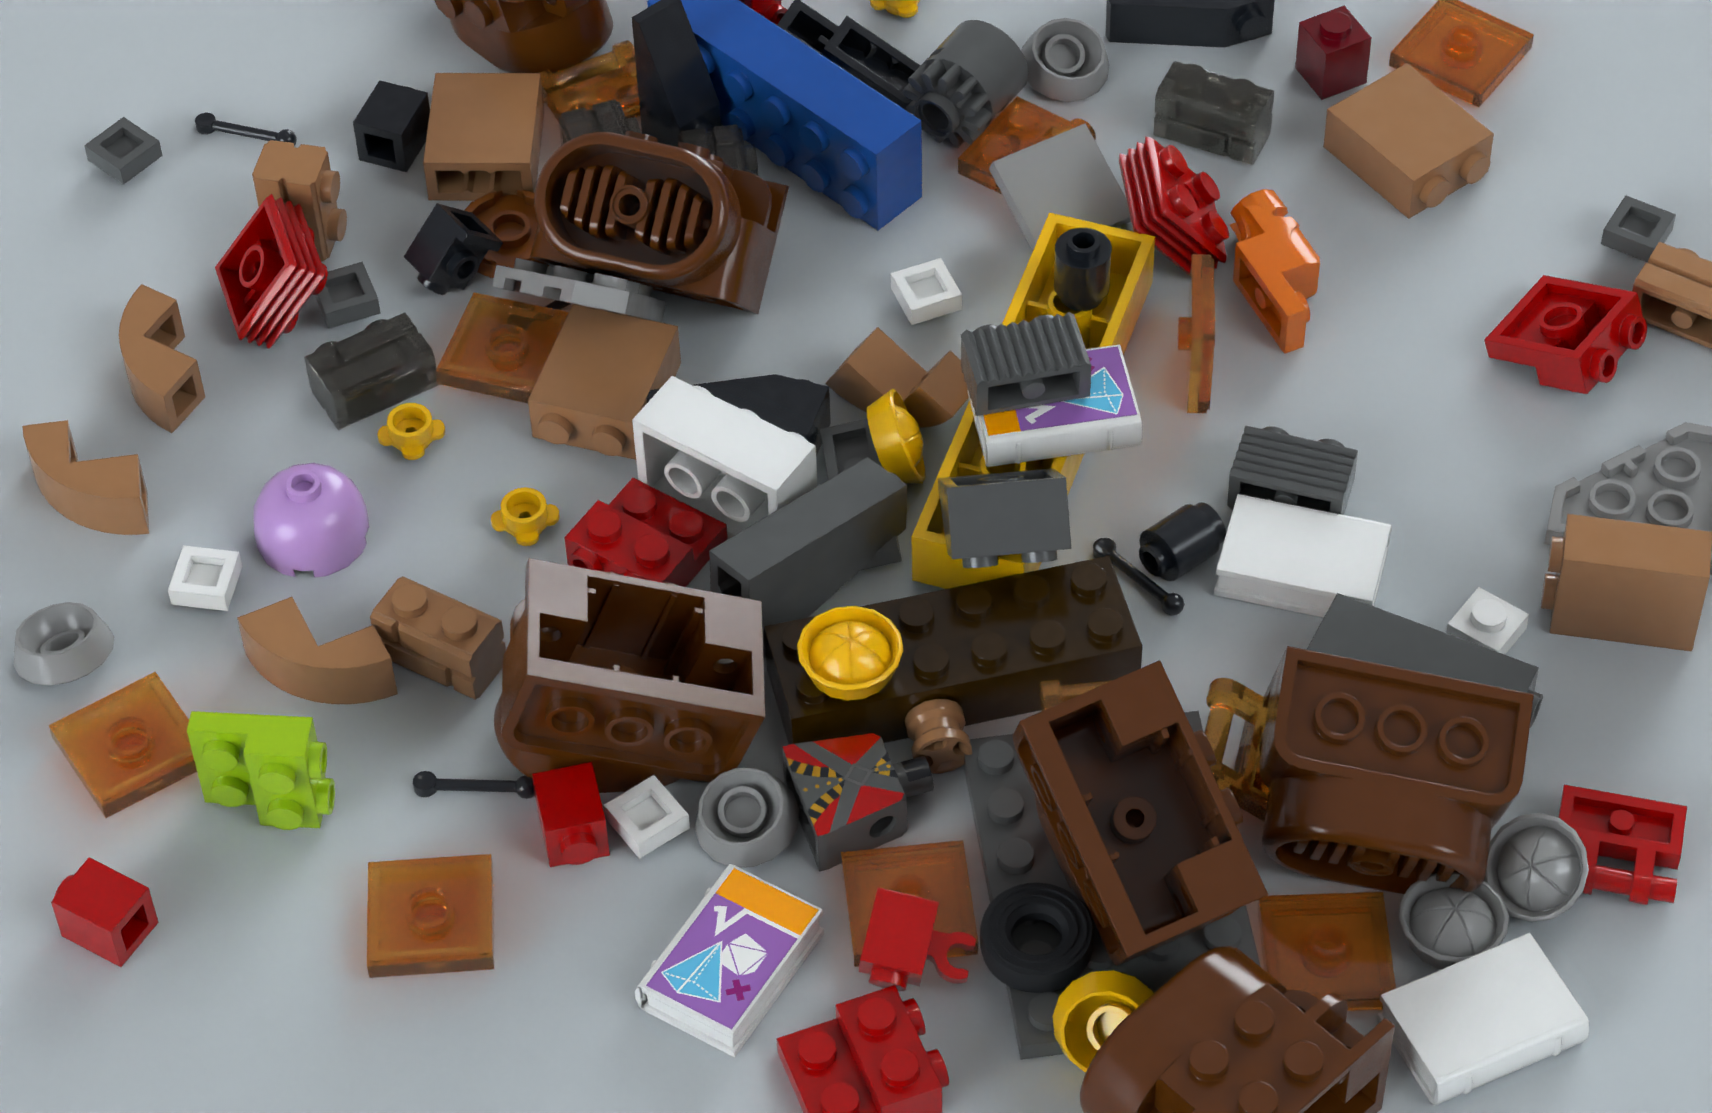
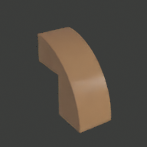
M141 284L131 296L122 314L119 326L120 349L130 389L136 403L154 423L173 433L205 398L204 388L197 360L174 350L185 338L177 300Z
M879 327L849 355L825 383L846 401L866 413L869 405L892 388L896 389L901 395L908 412L917 421L919 428L937 426L948 421L969 398L967 384L961 369V360L952 351L946 353L929 371H925Z
M68 420L22 426L23 437L37 485L42 495L57 512L81 526L104 533L119 535L149 534L147 488L138 454L78 461Z
M293 597L237 617L245 654L251 664L270 683L291 695L326 704H359L385 699L398 694L391 657L374 625L318 646Z

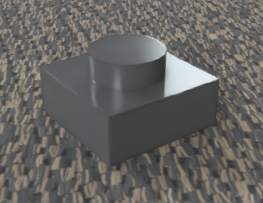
M125 117L84 145L88 161L123 185L163 156L159 140Z
M1625 195L1603 229L1601 245L1648 262L1659 242L1665 243L1672 232L1676 214Z
M363 261L328 271L325 287L318 295H315L328 329L381 314L377 294Z

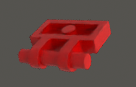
M1564 784L1558 818L1576 830L1587 852L1589 871L1582 893L1591 895L1592 889L1629 895L1628 902L1648 905L1649 899L1674 903L1677 879L1653 875L1654 866L1678 870L1682 853L1687 806ZM1598 856L1634 862L1633 871L1597 865Z

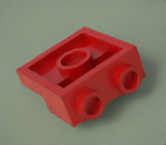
M1543 275L1484 339L1489 358L1535 367L1540 385L1588 394L1598 382L1608 383L1613 379L1617 370L1618 359L1628 348L1636 350L1642 346L1647 334V323L1643 318L1637 292Z
M632 478L609 505L597 500L564 539L567 563L570 566L602 572H615L624 576L661 583H674L687 587L710 560L709 550L725 542L728 539L726 523Z
M895 985L836 1004V1019L776 1038L778 1055L804 1113H942V1087L949 1085L946 1065L938 1049L925 1051L919 1036L926 1033L920 1008L914 998L902 1001Z

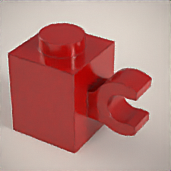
M878 887L860 958L859 972L870 974L869 983L875 986L887 988L895 985L898 991H905L907 984L920 987L925 962L928 959L934 964L939 976L947 982L954 984L966 983L969 971L953 967L948 962L947 954L954 948L974 951L976 938L965 932L944 933L933 930L939 907L938 901Z

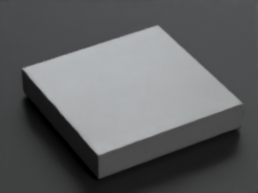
M1086 123L993 161L989 168L1032 251L1049 212L1116 228L1131 222L1127 199Z

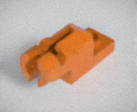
M1262 189L1250 193L1241 199L1230 212L1236 221L1230 224V227L1235 232L1239 241L1235 247L1233 282L1285 354L1304 347L1306 322L1310 320V309L1306 299L1317 292L1320 257L1299 230L1300 225L1291 216L1284 217L1288 214L1287 207L1274 190Z

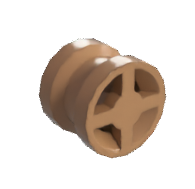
M948 699L929 700L915 706L907 713L904 721L908 737L914 742L911 748L913 758L924 756L929 764L931 773L941 774L953 771L964 765V754L972 755L969 736L963 731L966 724L963 710L957 702Z

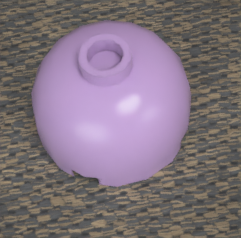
M306 463L293 465L277 472L265 483L254 505V535L257 549L265 562L283 575L295 577L294 570H313L314 578L331 575L348 567L363 553L367 544L365 536L369 528V519L364 499L354 482L331 466Z

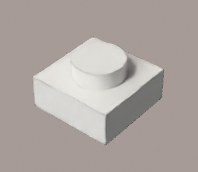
M942 258L890 273L891 290L911 325L962 310V293Z
M183 545L168 588L171 605L228 611L242 569L240 553L237 551Z
M1478 587L1449 621L1446 633L1505 655L1527 629L1529 614Z
M655 775L604 804L605 819L639 859L690 829L689 814Z

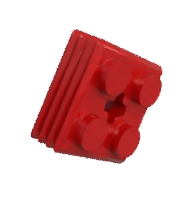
M1147 136L1145 137L1144 144L1137 142L1136 150L1128 148L1127 155L1120 153L1119 165L1133 231L1139 234L1155 236V249L1191 278L1200 280L1201 273L1209 274V267L1217 269L1218 262L1226 263L1227 254L1224 240L1229 238V231L1225 222L1216 211L1215 201L1220 199V192L1214 180L1204 171L1196 174L1188 168L1183 155L1175 146L1168 145L1164 148L1155 139Z
M272 194L265 198L215 266L239 340L241 341L247 337L248 343L256 340L258 346L265 342L267 349L271 348L283 333L287 334L293 330L298 320L299 311L311 295H318L323 290L328 276L327 267L321 263L314 244V231L308 227L300 203L293 207L290 200L284 204L281 197L275 201Z

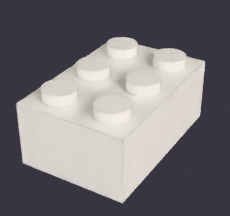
M674 376L669 378L632 419L638 480L726 523L728 539L817 487L816 445L808 442L798 433L787 432L760 419L758 415L748 409H740L713 396L705 388L690 385Z

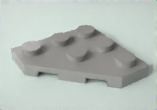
M519 258L515 259L514 268L496 265L492 287L662 323L666 301L652 298L651 292L653 287L613 276L598 273L590 274L556 265L554 266L553 275H546L547 264Z
M1685 422L1668 430L1666 438L1645 449L1638 445L1603 462L1601 471L1580 481L1573 477L1555 486L1544 544L1551 545L1552 536L1563 537L1567 514L1712 532V427ZM1711 546L1710 575H1712V546Z

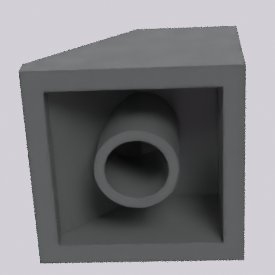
M1054 468L938 478L947 553L952 559H962L963 568L998 565V555L1021 554L1023 563L1049 562L1057 560V550L1071 549L1066 477Z

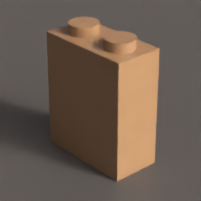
M1406 63L1327 109L1323 147L1410 219L1428 207L1433 208L1439 205L1448 195L1468 183L1478 182L1488 172L1491 163L1490 157L1494 133Z
M435 73L423 159L428 200L474 201L488 193L501 190L503 196L517 195L516 190H526L535 193L544 120V102L540 73Z
M573 304L528 399L532 437L543 439L553 444H566L598 451L607 456H621L636 460L632 419L647 404V396L650 390L660 389L671 376L675 377L681 365L678 326Z
M1567 514L1563 537L1552 536L1548 572H1556V575L1545 573L1541 608L1552 610L1550 633L1692 651L1710 579L1712 532Z

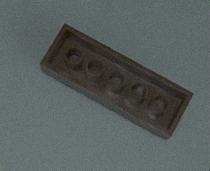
M1109 556L861 606L873 609L889 618L901 633L903 653L899 665L890 681L878 693L865 699L847 701L828 696L817 689L799 662L797 643L802 629L815 616L764 626L767 672L789 745L871 733L880 736L883 743L909 738L904 721L907 713L915 706L934 699H948L957 702L962 707L965 726L1040 711L1141 668L1142 643Z

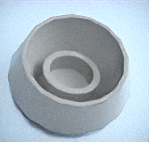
M1070 18L1051 20L1039 27L1021 49L1028 66L1029 84L1034 90L1050 99L1065 102L1085 100L1099 92L1107 81L1110 65L1103 40L1093 27L1080 20Z
M72 602L53 604L34 612L16 630L14 668L19 677L33 684L51 686L70 683L89 675L105 662L113 650L114 635L107 624L92 608L81 603Z
M753 767L734 768L720 774L707 785L698 804L695 831L701 848L714 861L727 866L732 864L737 867H755L773 860L789 846L798 829L799 807L793 791L779 778Z
M1542 813L1518 816L1501 826L1491 839L1484 881L1489 883L1503 898L1509 916L1528 922L1551 920L1569 910L1584 890L1589 871L1586 848L1576 830L1560 818Z
M1453 872L1447 882L1436 881V873L1430 875L1427 881L1418 880L1410 885L1400 902L1399 920L1411 949L1423 962L1437 969H1444L1501 944L1508 931L1509 914L1503 898L1489 883L1483 881L1479 888L1470 893L1461 889L1449 888L1460 876V873Z

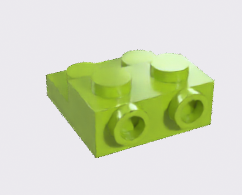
M191 711L187 734L205 803H218L227 807L256 805L260 825L274 826L283 830H293L299 827L320 828L323 815L332 814L335 802V783L333 778L325 777L328 757L327 745L325 742H318L313 717Z

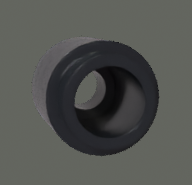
M1075 228L1068 230L1057 239L1055 244L1054 289L1061 302L1072 310L1088 311L1096 308L1101 304L1110 289L1112 246L1109 239L1095 229Z
M1203 502L1196 505L1186 504L1141 533L1139 539V558L1141 563L1151 575L1161 577L1166 581H1175L1218 552L1220 544L1224 542L1226 537L1224 523L1219 514L1210 505Z

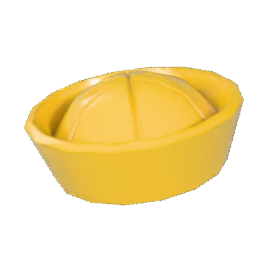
M892 388L867 407V420L872 441L879 461L885 470L896 474L904 483H923L926 479L923 459V437L917 421L908 412L901 395L896 389Z
M846 606L832 608L815 616L802 629L797 643L799 662L817 689L830 697L848 701L865 699L874 695L890 681L899 665L903 653L901 633L889 618L873 609Z
M1115 970L1090 972L1073 980L1058 997L1052 1016L1054 1035L1065 1056L1082 1071L1086 1072L1095 1054L1108 1036L1131 1012L1154 994L1153 991L1136 977Z

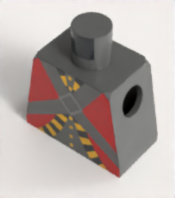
M874 733L782 746L784 783L794 793L799 807V821L819 872L830 869L901 837L907 831L906 798L934 790L931 770L924 756L892 764L882 738Z

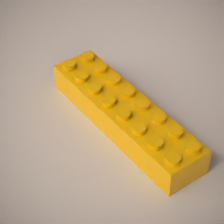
M1049 212L1002 324L1005 326L1011 322L1019 324L1023 319L1030 322L1041 315L1055 316L1059 314L1064 316L1070 312L1075 315L1086 349L1120 344L1124 355L1153 282L1155 236L1139 234L1129 230ZM1075 228L1095 229L1103 233L1109 239L1112 246L1109 292L1099 306L1088 311H1076L1066 307L1054 289L1056 241L1063 233ZM969 400L911 536L912 581L949 589L1039 570L1041 562L1023 563L1021 554L998 555V565L982 568H963L962 559H952L947 553L938 478L1054 468L1066 477L1068 496L1084 454L986 467Z

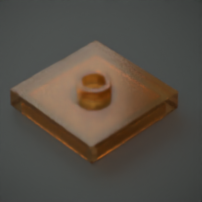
M1438 0L1390 52L1389 66L1397 69L1408 63L1440 90L1480 107L1532 48L1534 34L1459 0Z
M1192 254L1188 316L1178 317L1177 349L1187 351V413H1207V410H1210L1215 346L1214 259H1211V255Z
M474 292L435 371L437 384L528 403L529 396L569 312Z
M156 672L48 725L53 740L105 818L197 772L187 734L189 719Z
M963 840L841 852L854 967H859L878 887L938 901L939 907L933 930L944 933L965 932L976 938L974 951L954 948L948 952L947 958L978 955V936Z
M491 854L368 862L367 969L369 978L495 969L494 880Z
M1383 892L1271 895L1258 900L1257 909L1264 970L1280 982L1286 990L1306 991L1319 1000L1334 992L1347 1001V1011L1383 1010V1004L1380 1001L1381 994L1396 989Z

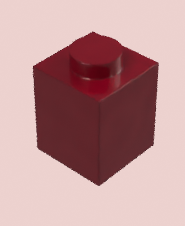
M1345 5L1299 22L1295 68L1321 100L1366 84L1372 37Z

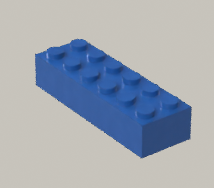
M648 0L647 5L650 7L660 0ZM681 0L720 102L721 124L728 128L737 139L747 141L766 154L774 164L785 167L803 179L812 190L822 192L841 205L850 216L860 218L877 231L922 197V127L920 119L739 0Z

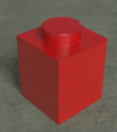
M592 762L533 773L532 778L537 811L549 866L580 865L594 858L609 856L606 819Z
M90 857L74 875H69L61 882L54 899L51 901L62 937L119 967L124 965L159 923L148 887Z

